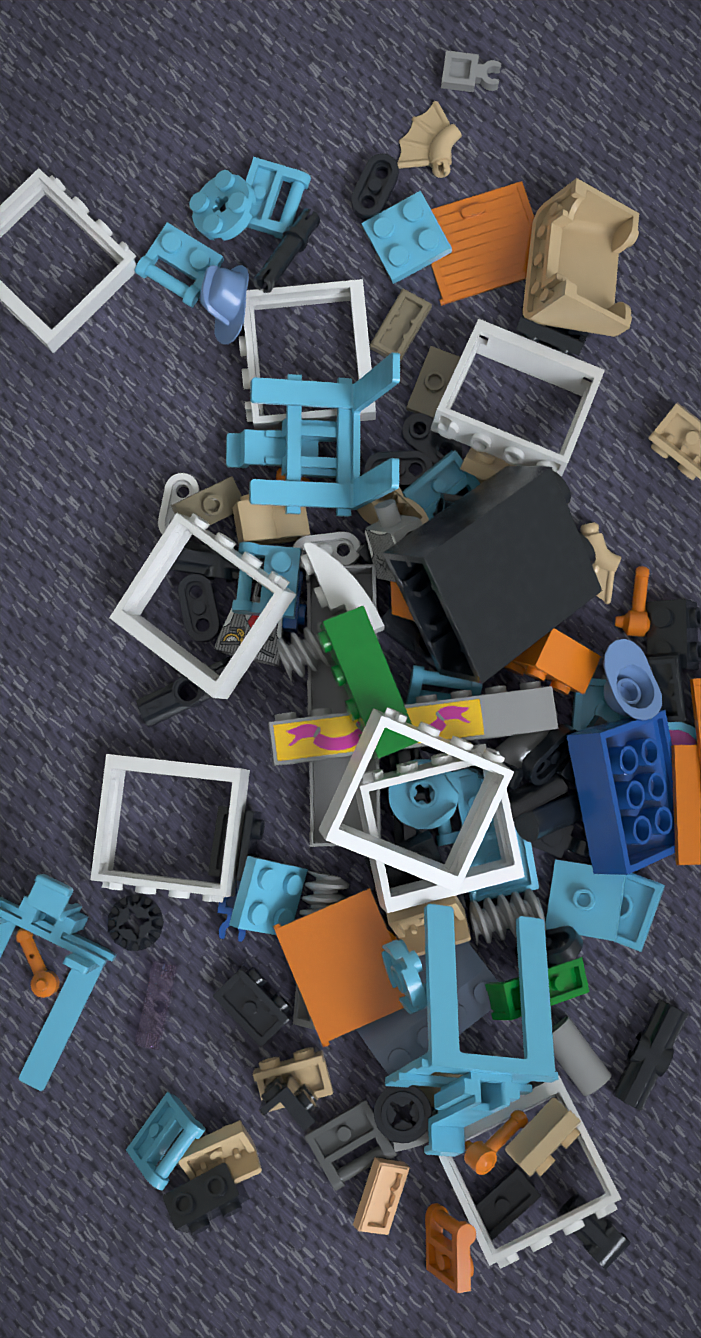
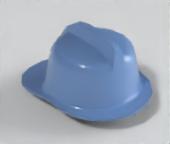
M211 265L205 271L200 291V302L215 317L214 334L217 341L221 344L233 342L239 335L244 323L249 274L248 269L243 265H238L231 270Z
M627 639L615 640L608 646L604 654L603 666L607 678L604 685L606 703L614 712L624 717L631 716L642 721L652 719L661 709L662 694L642 649L634 642Z

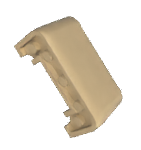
M578 178L547 200L536 212L532 223L523 303L524 318L541 325L612 337L628 330L632 320L631 308L624 302L615 303L619 253L631 247L638 238L639 213Z

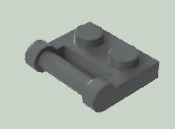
M367 1098L305 1133L308 1144L335 1191L346 1186L345 1181L371 1167L374 1157L390 1160L398 1155L394 1150L391 1140L383 1136L377 1128L374 1111ZM375 1137L379 1144L378 1146L337 1169L333 1161Z

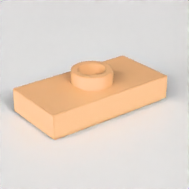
M374 1157L353 1223L357 1231L389 1234L410 1169L405 1162Z

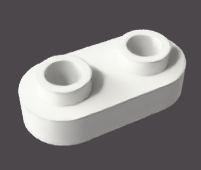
M175 474L166 482L158 518V527L162 535L175 516L171 505L185 499L177 496L178 489L187 487L189 489L187 497L200 491L197 481L189 474Z
M349 532L304 536L298 539L293 546L294 548H301L302 556L305 551L303 544L310 541L326 551L342 565H354L360 556L356 552L360 547V543ZM339 546H348L350 553L347 556H340L337 553ZM301 561L300 569L306 571Z

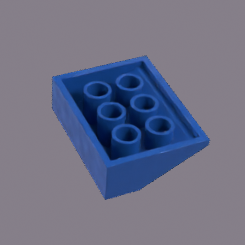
M660 710L656 716L648 720L642 721L629 717L588 727L566 735L593 874L628 875L674 854L672 742L666 711Z

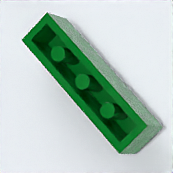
M364 605L323 621L320 625L322 631L318 632L317 636L324 653L330 652L335 662V665L331 667V671L338 687L343 685L349 697L348 700H345V706L351 720L355 721L358 719L363 732L373 708L385 713L388 707L408 717L406 722L412 724ZM384 728L372 754L373 759H379L416 744L419 741Z

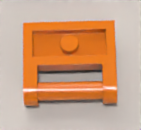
M438 1203L431 1204L425 1214L426 1270L456 1293L471 1291V1277L474 1273V1265L470 1256V1245L476 1239V1229L468 1222L458 1221L450 1216L448 1210ZM443 1229L452 1234V1240L443 1235Z

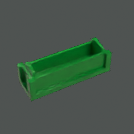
M577 957L570 962L548 966L550 1006L590 992L582 957ZM519 976L504 982H489L485 984L491 1009L494 1011L491 1013L492 1020L511 1021L522 1017Z

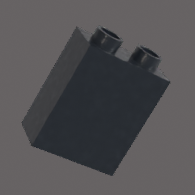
M504 467L383 552L440 675L481 684L603 591L592 566L596 561L594 548L589 540L578 532L568 508V504L571 501L569 487L565 480L557 472L553 471L552 467Z

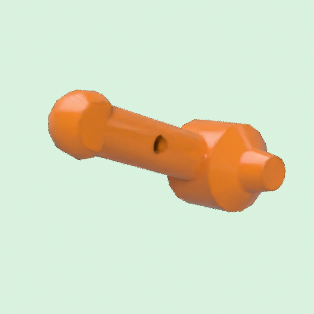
M639 566L635 570L631 610L624 616H616L615 626L622 628L625 634L629 636L644 637L650 628V619L648 613L645 612L649 569L644 566Z
M20 928L15 937L16 941L20 943L34 974L31 980V990L38 997H49L57 992L60 985L59 977L53 971L47 970L32 937L33 933Z
M513 1111L510 1115L511 1117L485 1143L483 1141L473 1143L469 1140L465 1142V1163L478 1175L487 1174L494 1167L497 1161L496 1153L520 1128L523 1129L527 1125L528 1118L523 1111Z

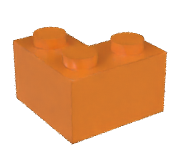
M554 628L504 666V668L520 676H523L525 673L539 681L547 679L551 682L549 686H552L553 690L564 695H569L570 691L585 694L601 656Z

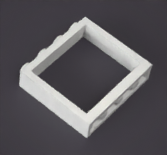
M38 168L0 205V238L46 195L118 264L52 330L0 280V302L54 353L135 274L136 263L134 259L136 255L128 248L126 243L122 241L118 244L110 237L113 233L102 220L98 219L95 222L87 215L89 213L88 208L79 198L75 196L71 199L64 193L66 188L58 178L55 179L52 175L48 177Z
M363 279L276 287L270 293H264L263 289L247 290L244 317L245 335L239 336L241 357L247 356L248 368L242 369L244 389H250V382L254 377L260 378L254 310L351 301L358 380L367 374L372 367ZM251 401L245 402L247 422H253L255 430L282 429V421L286 419V414L264 416L263 404L252 403ZM375 401L361 411L360 421L376 420ZM337 409L302 412L301 419L337 422Z
M478 319L436 410L430 430L439 433L445 438L454 439L471 446L476 451L486 452L498 457L510 465L549 466L562 477L605 370ZM480 335L485 336V337H487V338H489V339H488V340L483 339V338L480 337ZM476 353L582 396L559 454L451 410ZM583 377H586V378L591 379V380H593V381H592V382H589V381H587V380H584Z
M176 513L109 618L211 697L228 699L297 594L287 588L290 582L274 571L268 574L261 569L260 566L263 562L246 551L243 555L234 549L236 543L220 532L217 535L207 529L210 524L194 513L191 517ZM192 534L274 593L220 676L140 615Z
M387 707L385 713L373 708L319 827V832L326 841L459 892L514 771L503 764L505 758L497 753L485 749L482 755L471 750L473 744L453 735L451 741L440 737L441 731L429 724L420 722L419 726L416 727L406 722L408 718L406 715ZM384 728H388L487 770V774L445 864L341 823Z
M486 744L473 745L471 749L482 755L485 749L499 754V751L486 748ZM441 753L431 756V762L418 765L417 761L400 763L396 765V771L384 774L382 769L364 772L355 792L363 831L379 838L369 791L474 765L447 753ZM483 769L484 778H485V776H486V774H487V770ZM507 788L493 816L501 860L470 867L459 892H455L425 879L390 888L385 864L369 858L380 907L386 913L525 877Z
M106 754L90 880L103 882L102 888L123 890V884L135 886L136 893L156 894V888L169 890V897L189 899L190 893L203 894L202 901L223 903L224 897L235 896L250 770ZM125 771L232 782L220 883L113 870Z
M558 1076L559 1080L552 1083L545 1082L533 1088L531 1093L520 1095V1099L510 1103V1106L464 1127L465 1142L506 1122L511 1117L510 1115L513 1111L521 1110L525 1112L555 1096L568 1111L571 1110L580 1120L581 1118L560 1076ZM582 1120L581 1124L577 1127L581 1132L577 1138L605 1194L497 1249L488 1234L453 1157L439 1156L469 1223L476 1229V1238L489 1266L497 1262L501 1269L520 1259L517 1254L518 1251L530 1246L532 1252H535L553 1243L549 1235L562 1229L565 1236L585 1226L583 1218L595 1213L597 1218L600 1219L618 1210L615 1202L621 1200V1197Z

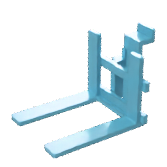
M392 352L354 384H352L351 378H338L337 383L302 381V375L288 374L287 379L254 377L251 380L250 401L257 404L286 405V419L282 421V431L244 429L241 433H228L226 436V466L231 468H247L249 465L282 467L281 476H286V481L252 479L249 482L250 504L285 506V514L298 515L301 514V507L336 508V516L350 517L351 510H357L399 488V458H390L360 476V414L362 410L400 382V353ZM302 406L337 408V422L302 420ZM318 442H337V458L318 457ZM301 477L336 478V483L301 481Z
M45 874L35 877L34 881L36 882L30 894L24 896L20 906L0 897V958L16 925L72 952L63 961L64 965L71 968L69 975L19 1076L21 1082L39 1091L45 1089L107 960L112 962L117 955L111 950L75 933L83 930L88 916L80 913L82 905L68 903L73 893L72 887Z
M428 904L424 907L428 1052L385 1077V1086L409 1087L411 1085L441 1088V1091L434 1094V1108L438 1110V1114L428 1118L429 1145L424 1147V1153L427 1155L455 1157L465 1152L464 1127L510 1106V1103L520 1099V1095L531 1093L532 1085L527 1084L531 1081L552 1083L559 1080L558 1072H555L545 923L543 919L520 916L516 919L524 1059L468 1054L460 1052L454 909L451 906ZM434 1072L462 1074L463 1076L455 1078L433 1076L431 1074Z

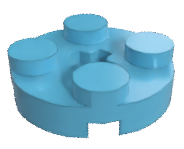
M222 170L215 178L206 183L200 192L195 193L191 197L189 206L193 210L192 218L194 225L210 240H214V238H221L224 241L230 240L239 235L250 223L252 215L249 211L252 203L256 204V196L253 188L242 177L234 175L228 170ZM223 204H225L226 209L225 211L221 212L220 208Z
M430 759L411 760L417 761L418 765L431 762ZM451 771L389 786L388 788L389 804L395 816L405 825L416 829H433L447 822L454 814L459 800L458 783ZM421 784L424 788L430 786L433 789V792L430 794L432 799L430 803L426 804L423 800L415 801L414 796L417 794L415 787Z
M396 939L382 946L385 950L382 952L383 963L392 987H398L399 991L405 995L399 998L402 1006L409 1014L425 1009L427 1006L426 984L421 982L418 974L423 971L419 956L415 950L409 952L402 939Z

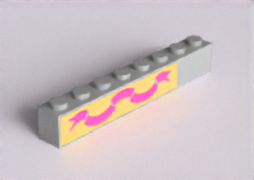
M540 681L519 684L520 690L507 692L506 686L485 688L486 695L472 696V690L450 693L451 699L439 701L437 700V694L416 697L415 704L404 705L412 725L418 727L420 722L429 724L441 731L440 737L451 741L453 735L466 741L558 729L552 686L541 687ZM331 708L310 710L311 717L296 718V712L274 715L275 721L267 724L273 767L352 756L359 741L358 735L363 733L358 719L352 721L347 709L344 713L332 714ZM418 742L401 750L427 747L428 745Z

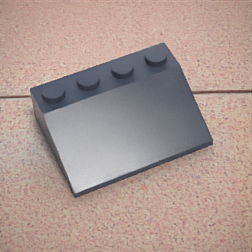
M468 942L455 945L459 1035L492 1010L485 984L498 982ZM424 954L419 956L423 971L418 974L421 982L426 984V957ZM427 1006L425 1009L413 1014H409L403 1008L356 1029L388 1075L428 1052Z

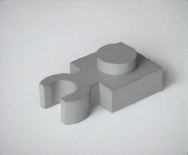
M446 50L441 88L474 92L476 83L481 84L486 90L495 91L498 89L499 79H491L487 74L500 73L501 63L490 60L484 64H478L479 54Z

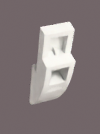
M310 541L303 544L306 554L300 556L307 575L315 574L319 587L314 588L321 608L328 606L331 614L343 609L348 612L364 605L375 634L383 631L384 624L377 609L353 575L340 562Z

